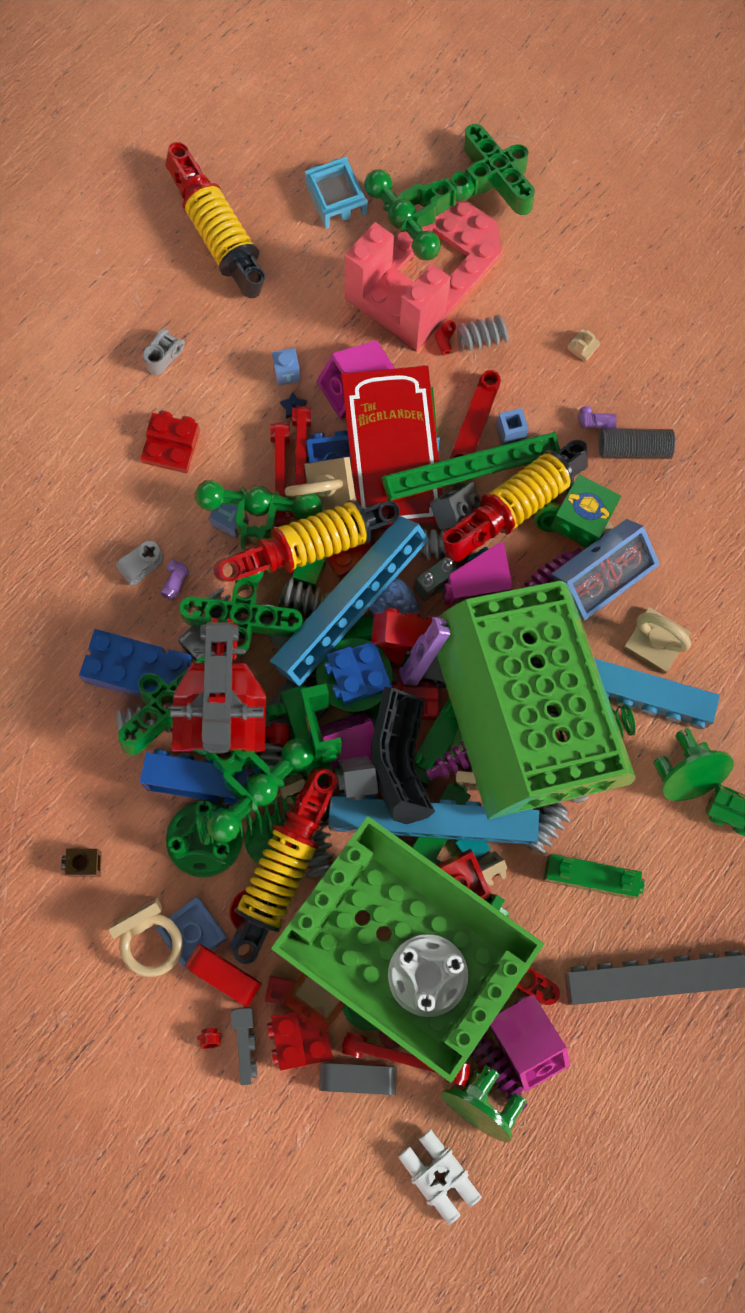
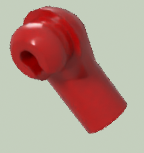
M452 320L444 322L435 334V339L443 356L453 351L449 340L456 330V324Z

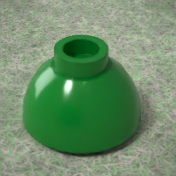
M552 500L550 503L545 504L542 509L538 510L534 515L536 527L545 532H556L550 529L561 505Z

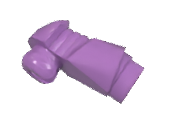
M590 406L580 408V415L577 417L584 429L586 427H595L597 429L616 428V414H592Z
M172 559L166 567L167 571L172 574L160 591V594L170 601L180 594L183 581L186 576H189L186 565L182 561L178 563L175 559Z

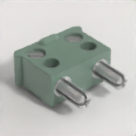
M445 557L416 578L413 588L424 602L436 593L439 594L445 590L444 584L448 583L449 575L457 570V567L450 561V558Z

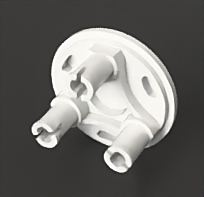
M419 935L404 942L393 954L388 968V982L394 998L404 1009L418 1016L434 1017L450 1011L460 1002L467 988L468 969L462 953L449 940L436 935Z

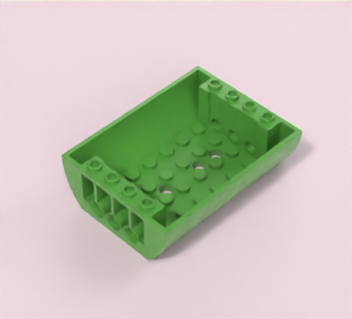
M556 581L466 599L437 617L445 619L447 622L445 627H449L450 636L437 654V659L488 820L628 786L635 781L634 770L567 583ZM530 634L534 638V644L524 642L522 635ZM536 657L541 660L542 668L532 666L530 659ZM547 706H554L558 710L559 716H550L547 713ZM555 731H563L567 736V742L558 741L555 737Z
M367 816L271 949L452 1083L545 943ZM359 911H365L370 916V921L365 926H360L355 921V915ZM382 926L388 927L391 931V938L385 942L380 941L376 936L377 929ZM419 935H436L449 940L460 950L467 964L468 983L462 999L453 1009L439 1016L424 1017L407 1011L396 1001L389 987L388 968L393 954L404 942Z

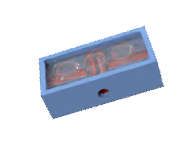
M626 519L551 575L555 582L563 581L568 584L581 619L586 620L658 567L660 563L644 526Z

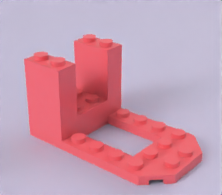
M467 200L456 202L455 206H450L447 211L436 216L435 223L421 227L423 231L429 230L434 232L438 237L466 256L464 261L450 276L433 263L429 265L415 282L401 273L399 270L414 255L412 250L413 239L407 232H400L394 239L393 234L376 222L345 254V299L415 351L423 345L501 256L498 223Z

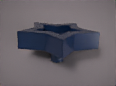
M293 392L289 399L280 401V405L286 410V418L292 416V407L305 406L307 400L298 399Z

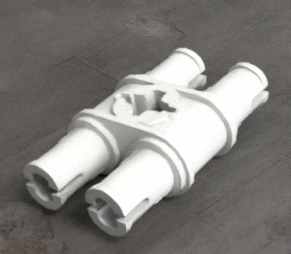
M430 1129L419 1138L433 1158L429 1166H424L411 1147H408L399 1154L398 1158L412 1176L411 1183L415 1184L426 1198V1203L434 1206L446 1223L450 1225L460 1217V1213L446 1195L450 1188H455L469 1207L475 1205L482 1197L468 1179L467 1169L464 1170L452 1154V1149L445 1148ZM438 1170L439 1173L447 1172L444 1175L445 1181L443 1183L439 1180L433 1182L435 1171Z

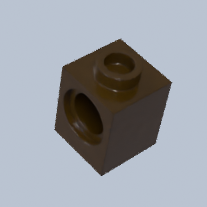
M66 849V855H63L61 859V869L65 871V875L68 877H101L102 851L99 849ZM82 856L86 857V866L83 869L77 870L75 867L76 860Z

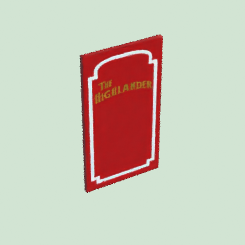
M428 365L341 374L356 501L362 508L377 502L388 501L382 477L439 462ZM441 487L392 501L400 509L399 516L419 525L437 524L430 502L441 496L443 490ZM384 506L382 508V515L386 519L389 512ZM394 522L373 530L388 529Z

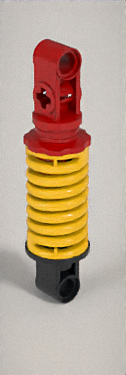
M181 142L171 143L168 147L165 166L173 177L176 186L180 189V194L184 199L182 203L184 212L190 217L204 243L207 245L219 266L221 274L228 277L232 276L244 296L248 298L258 297L265 280V273L257 263L259 257L258 248L251 242L250 237L246 235L245 229L242 228L228 201L225 200L220 186L216 183H210L208 177L203 175L200 166L192 157L188 147Z
M573 440L557 452L547 450L496 489L483 495L480 501L481 507L474 509L469 516L464 517L458 524L443 533L442 538L446 558H450V561L454 562L463 560L468 554L484 545L487 540L496 537L499 532L510 534L513 532V529L522 524L524 520L530 518L531 515L537 513L545 504L550 503L557 496L570 490L574 484V477L588 467L587 444L582 440Z
M349 500L341 507L336 506L332 510L328 509L323 513L319 512L315 516L311 515L306 519H300L298 522H292L289 526L283 525L272 528L271 538H262L257 541V546L239 551L235 555L217 561L213 568L214 575L220 581L233 582L265 570L273 573L280 567L287 573L293 572L297 565L303 567L306 565V562L311 564L316 559L322 560L324 556L330 557L333 553H340L341 550L346 551L357 545L370 543L371 530L395 522L399 517L400 509L393 501L377 502L362 508L356 500ZM384 506L389 512L386 519L382 515V508ZM226 563L232 567V574L229 577H226L222 571Z
M316 767L310 771L303 789L297 796L293 810L288 811L286 814L285 824L283 826H273L272 833L274 836L268 840V845L273 850L265 849L263 851V855L269 858L268 860L265 858L259 859V865L263 866L264 869L257 867L254 873L260 876V878L253 876L250 879V883L256 887H246V893L255 898L244 894L238 907L234 910V912L242 917V920L230 943V951L241 964H250L256 960L269 930L280 932L282 918L280 916L287 914L286 907L292 903L290 897L296 895L295 888L300 886L299 879L305 875L302 869L308 868L309 863L307 860L313 858L316 849L319 847L313 838L316 834L315 832L321 828V825L318 823L324 815L328 801L337 785L336 775L328 769ZM325 773L327 775V782L324 786L319 787L317 779L321 774ZM249 944V951L244 955H239L238 950L240 946Z

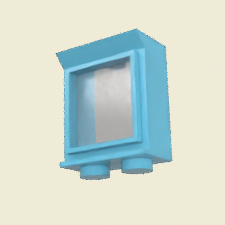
M347 157L334 159L330 163L314 166L305 171V184L325 228L330 227V217L337 214L341 215L342 220H348L351 217V209L360 207L362 214H367L368 199L365 198Z

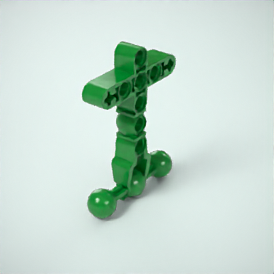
M470 124L465 129L464 151L474 164L470 168H465V172H456L449 179L444 178L424 186L422 184H415L397 197L391 190L393 182L390 174L385 170L375 169L367 174L364 187L367 194L372 198H381L385 203L383 210L388 212L390 224L400 229V232H407L413 239L412 250L414 255L424 261L432 260L438 255L441 243L439 237L434 232L429 230L423 231L421 227L435 223L436 216L447 211L450 206H455L456 202H464L472 197V195L477 196V194H482L495 188L516 214L527 215L532 211L535 189L523 175L527 169L529 154L527 147L516 144L502 150L484 127L479 124ZM420 204L424 208L416 212L414 205Z
M204 480L197 486L194 493L196 503L207 511L216 510L222 504L238 506L236 529L238 534L241 535L240 551L245 550L249 544L254 543L257 545V541L262 538H271V530L275 527L276 511L291 512L300 520L306 519L311 515L315 516L323 510L320 498L314 493L297 495L295 498L281 497L278 491L272 494L263 486H253L247 491L244 487L240 491L224 490L223 486L214 480ZM247 511L256 517L265 516L268 513L267 524L260 526V528L255 525L248 527L244 523L245 512ZM264 571L236 580L232 601L187 597L180 604L182 619L191 626L201 627V625H206V622L212 621L210 615L213 611H222L223 615L217 618V621L227 622V619H233V623L239 626V637L245 639L244 643L238 645L237 648L245 649L246 652L250 648L252 633L291 637L303 624L301 613L295 609L256 604V590H258V582L262 579ZM242 590L252 592L249 597L243 598L239 596ZM191 608H195L196 611L189 615L188 612L191 611ZM240 613L248 615L245 621H237L235 619ZM265 616L273 618L270 624H262L260 622L262 617ZM278 618H281V626H278ZM290 620H295L293 627L288 626Z
M205 656L197 659L195 663H205ZM188 668L169 685L153 673L145 674L141 677L139 689L141 698L147 705L119 730L118 738L121 749L125 754L137 755L169 726L173 728L171 708L163 706L167 703H174V692ZM153 686L157 688L152 692L146 691L148 687ZM151 719L156 721L155 724L150 726L144 724ZM293 738L286 742L282 748V759L271 770L254 752L229 750L227 753L230 756L221 759L218 757L220 753L194 750L201 755H206L209 761L213 760V765L224 776L225 787L239 799L229 810L219 809L211 814L206 825L210 837L219 843L230 842L235 839L240 832V821L250 811L258 812V806H266L272 803L277 796L278 787H284L283 779L292 770H304L310 766L314 760L315 753L309 741L303 738ZM250 766L257 774L248 779L244 789L233 778V775L241 772L242 768Z

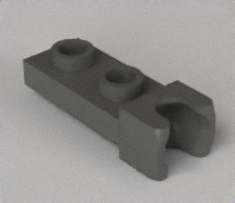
M253 1008L231 1010L232 1029H237L240 1085L253 1084V1078H257V1063L251 1059V1051L256 1049L255 1034H250L249 1029L254 1028Z

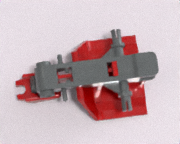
M212 618L211 622L201 625V640L205 641V648H194L193 652L205 653V663L192 662L174 692V706H171V717H173L172 751L205 750L208 753H226L229 750H245V752H265L266 693L246 663H232V660H236L237 654H245L246 652L245 649L237 648L239 626L233 623V619H227V622H218L217 618Z

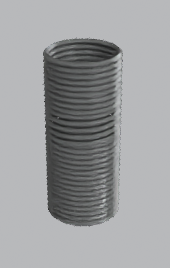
M602 428L600 431L599 456L601 459H672L674 456L675 433L673 429Z

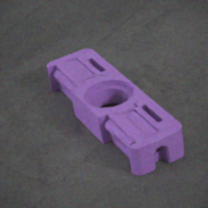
M432 617L433 621L426 632L421 634L410 651L411 655L403 668H399L404 685L417 686L450 636L449 627H445L447 624L445 619Z

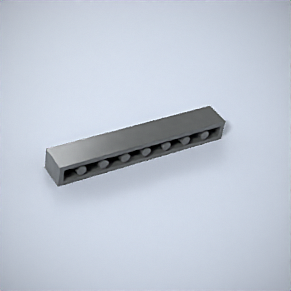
M740 950L726 951L725 957L718 958L715 957V953L699 954L700 959L690 960L689 955L673 957L674 962L664 963V958L648 959L649 965H638V960L622 962L623 967L613 968L612 963L597 964V970L587 971V966L571 967V972L564 973L568 1005L745 988V955H741Z

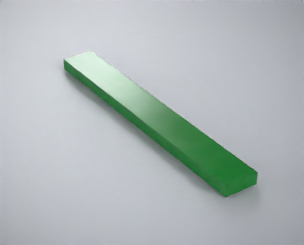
M556 432L387 475L381 479L387 499L392 501L531 464L543 452L547 450L557 452L560 450Z

